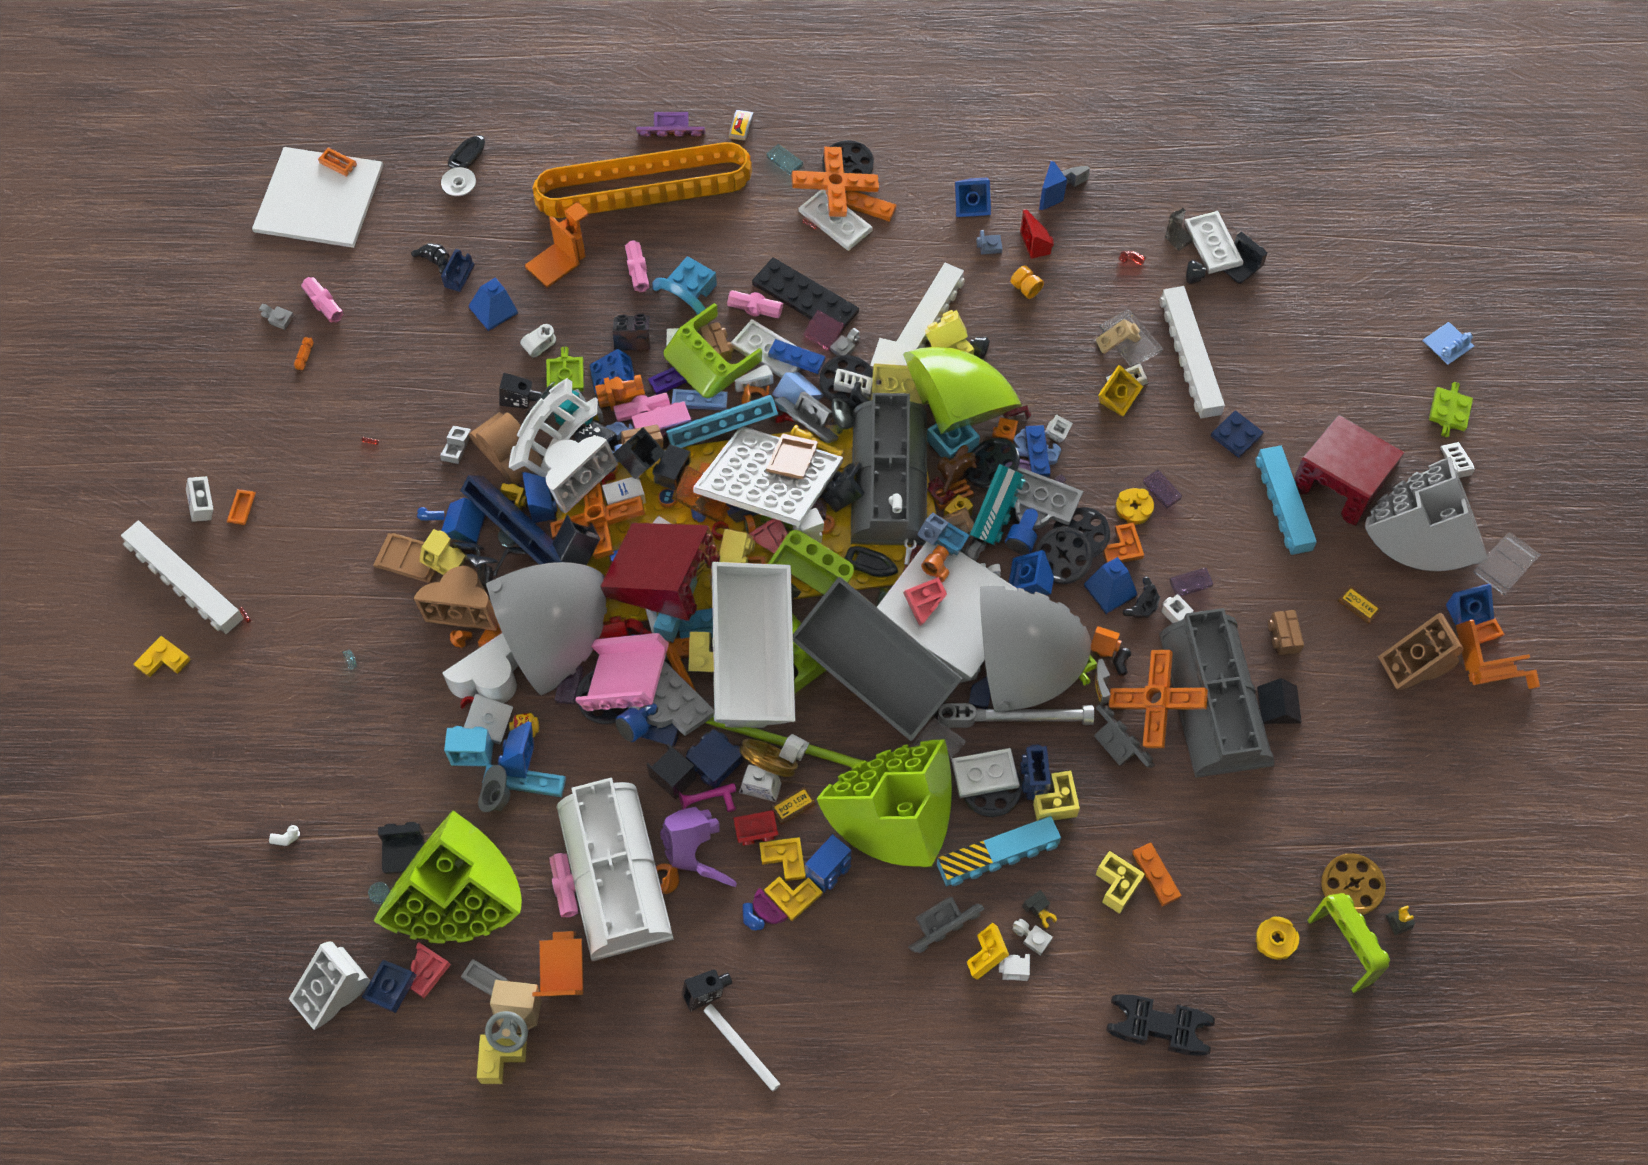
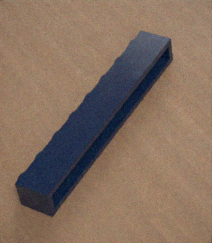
M468 475L460 491L539 565L563 562L560 560L553 545L554 540L484 476Z

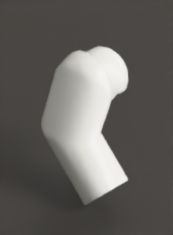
M893 494V496L889 497V504H891L894 513H900L902 511V497L899 494Z
M294 825L289 826L284 835L271 834L269 843L288 846L298 839L300 834L298 827Z

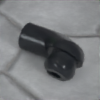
M1125 647L1120 648L1113 659L1119 676H1124L1128 673L1124 662L1131 657V651Z

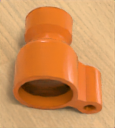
M936 546L933 552L921 564L922 570L930 576L939 577L940 581L944 582L950 573L944 566V561L949 556L948 550L943 546Z

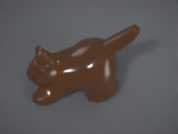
M967 445L961 446L954 458L942 457L937 464V469L941 471L942 476L946 480L943 486L944 494L947 493L952 484L961 479L968 468H977L976 455L968 453L969 448Z

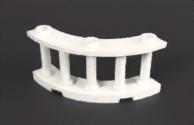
M568 378L549 390L550 394L544 400L541 398L521 425L517 433L519 437L518 442L511 450L509 468L515 471L525 466L539 476L546 477L550 471L545 462L547 450L558 441L569 440L583 423L597 415L598 399L593 398L585 402L572 393V381ZM567 399L580 407L572 415L558 407ZM552 412L566 420L558 431L544 423ZM539 429L553 437L548 449L534 441ZM531 448L544 456L541 467L528 460Z

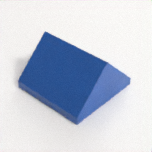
M1053 161L1050 162L1042 187L1039 210H1044L1064 201L1067 178Z
M464 497L450 503L441 531L445 532L452 540L477 544L486 514L472 501Z
M1491 584L1452 594L1446 606L1455 626L1469 620H1474L1475 625L1494 619Z

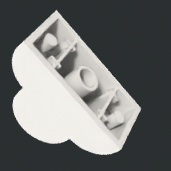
M589 437L579 443L573 440H561L554 443L545 454V462L550 470L546 476V483L559 509L566 514L612 471L618 463L607 440L602 437Z
M501 633L444 671L443 675L450 691L457 697H474L477 694L505 703L513 697L516 691L517 683L513 671L517 668L518 663L503 633Z
M326 942L319 946L289 1000L315 1030L331 1020L342 1007L350 1004L368 987L370 979L343 947L337 948L333 942Z

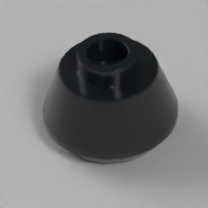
M1195 260L1189 261L1186 271V282L1189 284L1200 282L1201 278H1205L1206 268H1202V264Z
M976 337L975 340L971 339L970 341L974 348V355L982 360L985 358L990 340L988 337Z

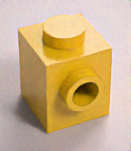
M958 495L944 509V516L963 508H967L971 516L973 505L969 499Z

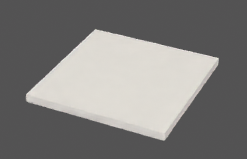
M284 147L252 227L253 232L354 248L380 177L383 162L349 157L356 161L357 166L352 167L353 170L349 171V175L346 177L320 164L318 158L323 154L321 152Z
M743 426L736 431L693 487V493L799 526L843 463V457L816 449L804 479L769 473L766 471V468L780 438Z
M926 542L877 608L945 665L971 680L985 660L981 626L980 587L1005 586L1006 590L1017 591V588L962 552H959L958 555H949L944 561V566L950 573L945 581L941 582L947 595L925 623L919 626L903 592L937 578L936 576L926 574L922 570L921 564L933 552L935 547L940 545H931Z

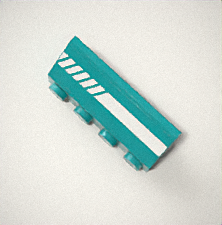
M999 464L970 532L971 536L992 545H996V542L1000 543L1003 537L1002 528L1004 525L1007 526L1011 517L1009 514L1011 507L1014 508L1018 501V497H1016L1018 490H1022L1026 480L1023 479V474Z

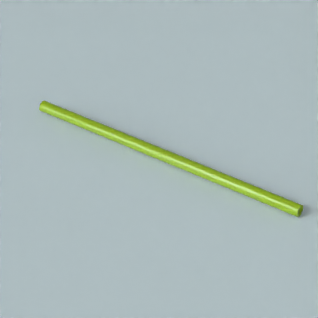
M714 717L705 722L706 724L782 747L787 740V737L757 728L725 727V724L714 721ZM810 744L805 751V754L848 767H853L863 761Z

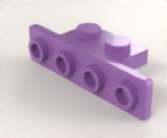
M654 112V127H636V131L640 136L645 137L651 136V134H657V136H668V134H674V136H685V134L701 136V134H705V127H689L688 112Z

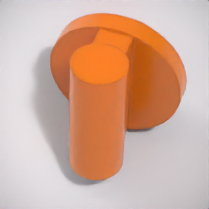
M454 630L450 633V641L455 647L463 648L466 646L465 640L472 638V632Z

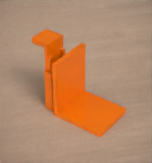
M575 203L565 210L566 219L560 223L554 217H549L554 244L525 264L526 269L546 288L580 265L579 260L586 257L579 221L588 216V211L579 203Z
M1474 620L1456 625L1459 642L1463 647L1462 656L1466 671L1469 670V680L1473 685L1526 676L1528 689L1540 687L1537 670L1517 671V666L1514 665V662L1530 658L1529 654L1484 662Z
M575 931L553 932V940L539 941L540 992H532V997L583 995L582 939H574V936H576Z

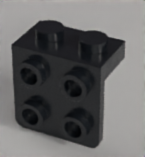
M1243 232L1236 235L1234 242L1243 260V265L1222 270L1239 284L1247 280L1264 265L1268 254L1263 247L1256 244Z
M622 314L614 317L612 331L614 351L616 349L621 351L649 350L650 316L645 314H636L635 316Z
M859 461L855 464H848L841 473L837 471L821 495L835 513L861 498L865 493L853 479L862 465Z
M407 822L405 825L386 824L384 827H378V836L382 841V871L385 874L404 872L424 845V831L422 827L416 822Z

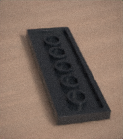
M774 257L752 280V285L814 322H818L824 328L828 326V330L838 336L859 312V307Z

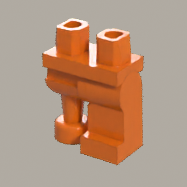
M636 375L634 380L622 381L619 377L609 380V377L603 378L605 384L595 386L600 408L610 406L611 411H614L613 406L632 402L635 397L645 395L641 375Z

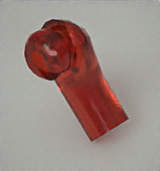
M1123 250L1118 258L1124 263L1129 258L1140 265L1146 259V257L1136 251Z

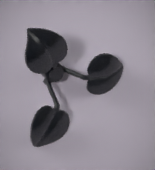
M453 542L451 546L452 548L472 549L477 553V555L466 554V558L475 567H478V577L482 586L486 587V583L492 581L493 576H497V572L507 554H528L521 547H507L498 562L496 559L480 556V550H484L482 545L472 542ZM498 563L494 571L493 567L486 564Z

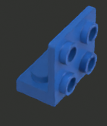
M619 349L590 364L594 393L596 395L595 386L605 384L603 378L609 377V380L619 377L622 381L634 380L631 357Z

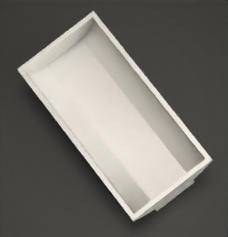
M712 562L714 721L725 724V727L764 728L767 725L794 722L791 566Z
M612 778L573 787V794L563 798L557 804V810L591 960L596 961L674 940L636 786L625 782L613 783Z

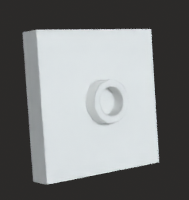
M475 694L464 728L483 727L488 729L492 742L501 744L513 707Z

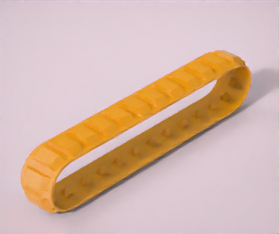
M723 142L551 168L538 176L532 189L535 205L540 212L550 217L564 218L566 217L565 210L575 203H579L588 211V214L734 192L740 190L750 180L752 162L749 153L740 145L732 142ZM733 162L742 166L736 171L562 198L544 196L549 190L559 187Z

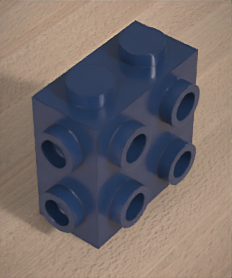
M713 729L710 733L707 732L702 736L701 742L697 746H692L687 751L686 759L694 765L695 772L701 776V780L707 786L711 785L713 788H717L743 763V756L739 751L740 748L737 745L733 746L730 744L724 733H718Z
M1031 745L1026 747V752L1022 755V762H1020V772L1024 774L1022 791L1026 793L1027 800L1034 801L1035 795L1049 793L1051 780L1047 746Z

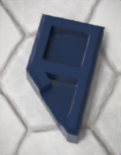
M986 676L972 685L969 704H972L975 708L988 710L990 689L988 677Z

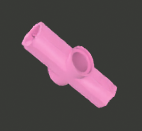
M635 240L629 241L625 245L633 287L635 291L645 292L649 288V282L641 245Z
M314 277L304 279L301 287L310 297L315 308L318 311H322L331 323L340 321L344 315L343 311L334 302L329 291L326 288L323 289Z
M730 291L727 301L728 306L745 310L751 316L762 314L779 318L783 308V303L765 299L762 294L756 292L749 295Z
M667 393L651 397L640 395L635 397L632 402L613 407L617 422L632 419L631 416H635L638 413H645L658 407L669 406L670 402Z
M562 853L554 854L549 858L553 873L552 884L558 900L560 915L566 918L573 917L579 912L568 856Z

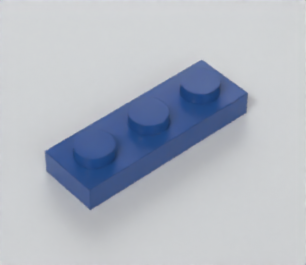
M777 339L774 340L768 352V357L816 374H819L825 362V356Z
M1044 425L1025 426L1030 471L1044 477H1050Z

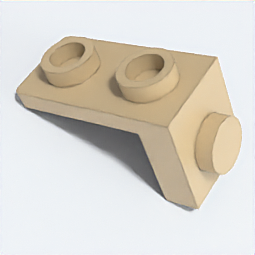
M1123 319L1096 338V342L1101 352L1105 354L1127 338L1135 343L1141 340L1140 330L1135 323L1132 324Z

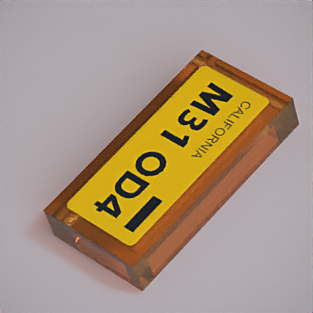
M1351 585L1338 599V602L1368 624L1371 623L1382 609Z
M804 786L772 805L771 810H774L775 816L782 825L816 805V802Z

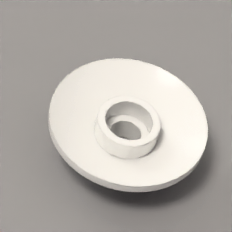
M458 167L447 171L443 175L441 185L447 194L463 196L474 189L476 178L469 169Z

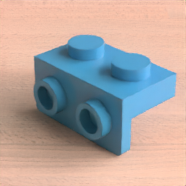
M948 523L934 545L938 544L945 547L949 555H958L970 535Z

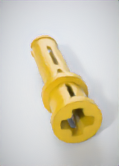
M795 425L790 432L791 436L818 441L816 448L818 450L840 457L844 455V451L817 439L812 432L808 433L800 429L798 425Z

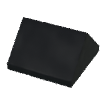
M1280 678L1257 687L1259 709L1263 724H1301L1297 685Z

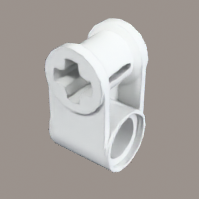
M543 324L530 334L525 335L521 339L520 344L531 357H537L555 344L554 329L549 324Z

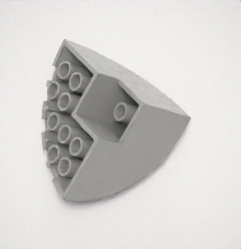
M1451 456L1429 465V470L1423 473L1416 472L1412 474L1407 482L1401 481L1392 488L1393 492L1391 494H1384L1377 501L1378 505L1370 510L1371 516L1366 519L1365 528L1374 543L1389 557L1416 569L1446 571L1472 564H1480L1488 559L1475 517Z
M564 562L540 564L511 572L486 583L504 638L522 672L541 696L561 685V681L576 672L575 669L581 662H585L593 651L592 643L597 638L599 639L604 626L602 623L604 614L607 613L606 597L600 586L605 577L601 572L592 567Z
M1005 586L980 587L984 656L994 711L1016 710L1036 706L1068 689L1083 672L1091 651V639L1086 627H1083L1080 623V618L1077 615L1071 614L1070 609L1064 604L1050 601L1048 596L1035 592L1030 594L1022 588H1018L1017 591L1006 590Z

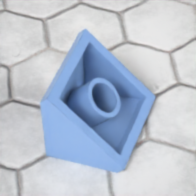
M799 372L785 373L772 393L776 399L785 397L793 404H796L800 393L804 391L817 401L824 396L820 390Z

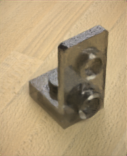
M1184 208L1174 211L1170 215L1165 238L1178 251L1191 244L1193 240L1182 228L1186 212Z

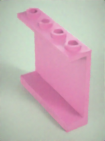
M659 633L594 640L591 647L599 654L589 692L587 696L576 697L575 701L586 711L652 705L669 643Z

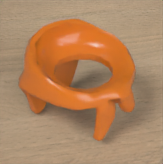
M747 384L744 387L741 403L751 402V394L755 392L763 397L768 396L769 386H767L765 391L763 388Z
M659 864L656 866L657 872L661 870L668 871L666 877L662 879V884H660L662 894H669L679 884L678 868L673 867L671 864Z

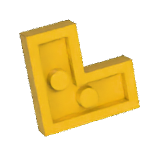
M160 636L134 663V666L150 678L163 663L178 674L191 659L164 637Z
M800 837L759 843L762 865L783 862L785 881L806 879Z
M780 876L764 889V893L791 921L796 919L823 895V892L809 877L794 891Z
M994 923L977 935L982 950L967 961L971 975L976 980L1009 956L999 928Z

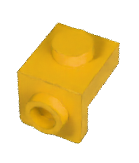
M503 483L500 489L501 493L509 500L515 501V505L522 511L523 507L527 505L525 489L515 484Z

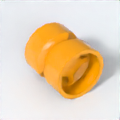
M1026 265L1017 269L1010 280L1011 284L1017 289H1021L1022 294L1028 299L1035 297L1044 286V281L1034 275L1033 271Z

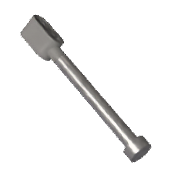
M950 703L943 704L939 708L938 723L945 728H968L975 722L1082 721L1083 725H1093L1094 707L1093 705H1083L1082 709L994 711L976 710L972 704ZM945 713H948V714H950L952 717H950V718H945V717H943L942 715L945 714Z

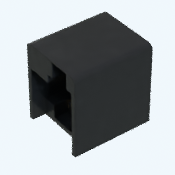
M643 427L617 449L613 455L631 476L637 479L665 455V451Z
M567 515L553 541V545L561 561L587 566L600 541V537L593 523L590 522L589 526L586 527L572 522L569 515Z
M667 743V752L653 766L647 763L649 777L674 799H677L679 791L682 794L696 780L693 764Z

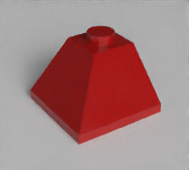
M1027 209L1023 210L1020 233L1030 258L1050 255L1054 246L1052 236H1049L1047 229Z

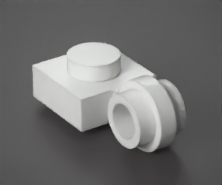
M1023 919L1015 921L1012 930L1021 937L1026 935L1027 937L1023 944L1041 956L1053 937L1036 925L1030 931L1028 929L1029 924Z

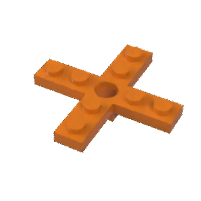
M824 146L825 172L792 171L791 175L792 188L826 191L829 216H847L845 191L878 192L879 190L878 175L844 173L841 147Z
M600 481L584 496L585 513L571 516L570 519L572 522L586 527L589 526L590 522L593 523L600 537L593 555L595 559H600L614 554L609 525L645 515L643 500L641 496H637L605 506L602 483ZM565 519L550 523L553 540Z
M1151 650L1148 686H1145V688L1110 689V709H1146L1143 747L1165 748L1168 709H1206L1208 690L1206 688H1170L1173 656L1171 650ZM1161 692L1160 700L1152 703L1153 695Z

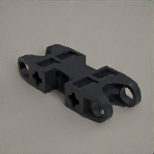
M1128 994L1112 996L1111 1003L1119 1006V1009L1125 1012L1127 1020L1118 1022V1024H1107L1106 1031L1109 1034L1124 1041L1145 1045L1148 1036L1169 1040L1168 1051L1193 1056L1210 1054L1211 1047L1203 1044V1041L1196 1037L1195 1029L1203 1028V1026H1214L1215 1018L1198 1009L1176 1005L1174 1013L1169 1014L1152 1010L1154 999Z

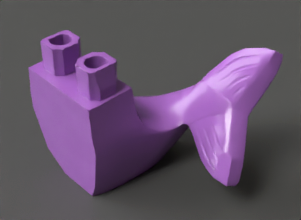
M696 807L679 810L666 817L660 835L667 849L665 854L670 864L679 869L697 871L701 876L736 887L737 883L733 879L710 866L700 863L695 858L697 847L702 842L710 840V834L719 832V821L716 818L712 819L711 812L708 809L699 811Z

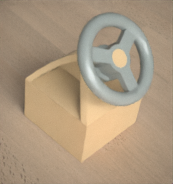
M495 980L490 1001L493 1016L488 1020L485 1027L486 1039L494 1049L504 1053H511L519 1050L526 1043L528 1030L537 1026L542 1003L541 997H532V992H539L537 984ZM496 1022L500 1030L492 1034V1026ZM501 1038L511 1039L516 1044L503 1046L497 1043L496 1040Z

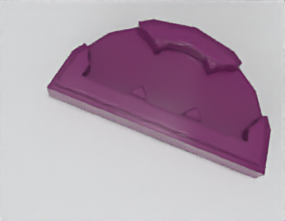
M759 888L754 895L753 901L754 911L758 918L770 924L782 923L787 920L788 916Z

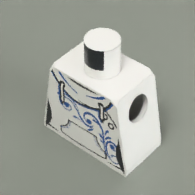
M748 765L739 793L776 802L781 781L776 774L754 765Z

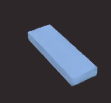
M673 389L672 404L685 401L687 409L727 410L728 392L721 391L712 398H704L696 390Z

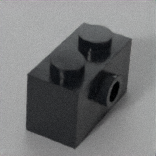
M669 444L667 450H664L665 455L660 458L659 464L654 466L652 474L656 484L676 490L691 463L690 451Z

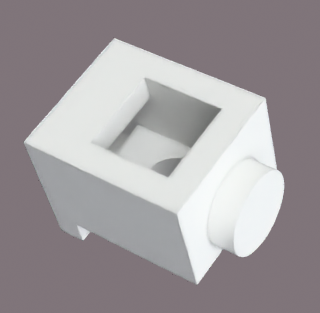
M1055 415L1045 430V436L1060 443L1065 440L1073 423Z
M1177 594L1175 597H1169L1163 602L1161 612L1172 623L1183 620L1186 613H1192L1194 610Z
M791 734L787 738L779 756L792 763L796 760L801 761L809 742Z
M1025 954L1024 958H1020L1019 955H1009L999 963V973H1002V980L1028 981L1030 975V954Z

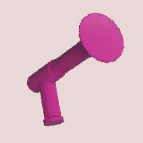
M732 783L694 795H683L679 791L682 809H686L690 804L701 800L723 796L727 812L735 811L736 807L730 793L736 792V787Z

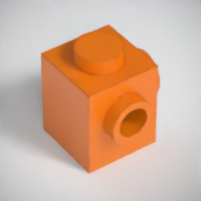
M1000 417L998 427L993 429L992 438H1004L1014 443L1018 421Z
M1097 626L1091 643V650L1097 652L1100 656L1112 657L1114 651L1118 652L1121 641L1118 638L1120 633Z

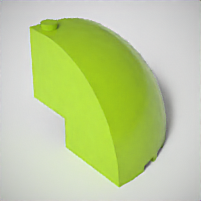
M926 347L903 353L922 404L929 403L940 434L969 424L974 426L1001 416L1007 411L1022 407L1017 394L1004 376L993 366L975 355L946 347Z
M945 739L922 741L920 746L910 748L908 744L903 745L892 753L891 750L881 752L876 755V759L868 763L864 760L851 767L853 771L839 775V781L834 785L829 784L818 796L819 806L831 826L847 842L863 853L896 865L932 866L943 845L951 810V769Z
M452 811L402 873L383 902L374 922L396 934L399 931L410 935V939L414 940L417 938L428 939L431 943H445L446 941L455 940L458 943L466 942L483 934L484 936L489 935L491 931L499 927L502 928L511 922L521 910V891L511 866L499 849L478 828L455 811Z

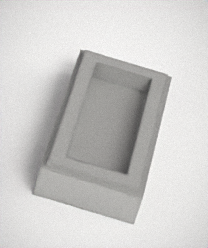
M474 959L471 960L461 975L463 980L491 996L495 980L508 981L505 977Z

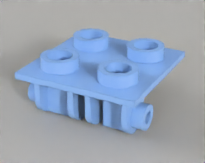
M1450 322L1422 340L1447 365L1474 347L1471 343L1472 334H1461Z

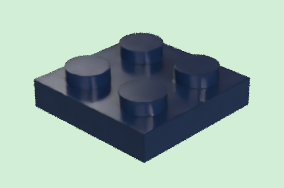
M1235 410L1211 433V437L1240 458L1263 436L1264 432Z
M382 960L362 998L396 1013L417 974Z

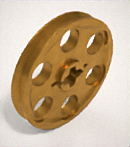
M745 739L742 743L743 746L739 749L741 755L749 762L779 776L791 777L795 774V769L798 768L796 761L792 763L779 756L781 749L763 741Z
M1343 854L1334 858L1325 868L1321 880L1322 891L1325 897L1338 893L1349 895L1354 902L1355 909L1361 915L1373 911L1382 901L1386 890L1385 879L1380 868L1372 860L1359 854ZM1358 863L1365 864L1367 871L1360 872L1356 865ZM1336 864H1345L1347 870L1345 872L1338 871ZM1330 879L1335 880L1338 883V888H1330L1327 881ZM1361 880L1356 887H1348L1350 882L1354 883ZM1369 881H1377L1380 886L1379 889H1372L1369 886ZM1360 898H1369L1371 906H1363Z

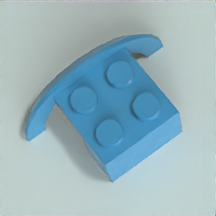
M688 256L667 279L656 278L652 282L654 291L664 289L677 295L688 303L697 315L706 309L697 299L699 295L702 294L707 297L717 286L716 272Z

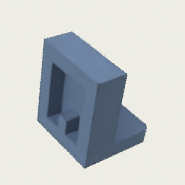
M980 230L976 243L977 248H980L981 255L1002 253L1001 236H984V230Z
M932 512L923 523L917 535L931 545H934L949 522Z

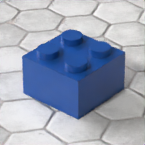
M832 834L805 864L806 878L809 877L824 893L828 888L831 890L837 884V878L841 874L845 875L851 868V849Z

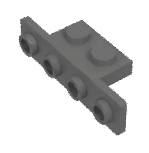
M805 391L800 393L796 404H793L785 397L774 400L775 405L778 406L780 411L789 414L794 421L800 422L808 431L818 435L822 441L831 443L838 440L839 436L825 427L832 411Z
M1098 705L1096 709L1108 723L1094 736L1119 766H1122L1136 754L1146 767H1154L1153 757L1146 750L1143 752L1139 747L1140 742L1133 735L1130 736L1126 732L1127 727L1120 720L1117 721L1113 717L1115 715L1108 706Z
M949 896L915 918L925 936L909 945L908 948L910 951L918 953L925 951L933 941H941L949 931H956L968 919L973 920L981 915L980 912L984 910L983 905L975 904L961 913L953 898Z

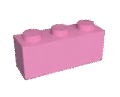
M685 401L631 416L634 429L658 424L662 437L667 436L665 430L691 422Z

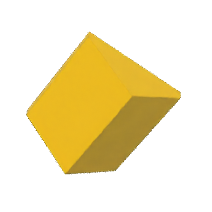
M1118 365L1099 393V403L1124 416L1144 386L1122 366Z

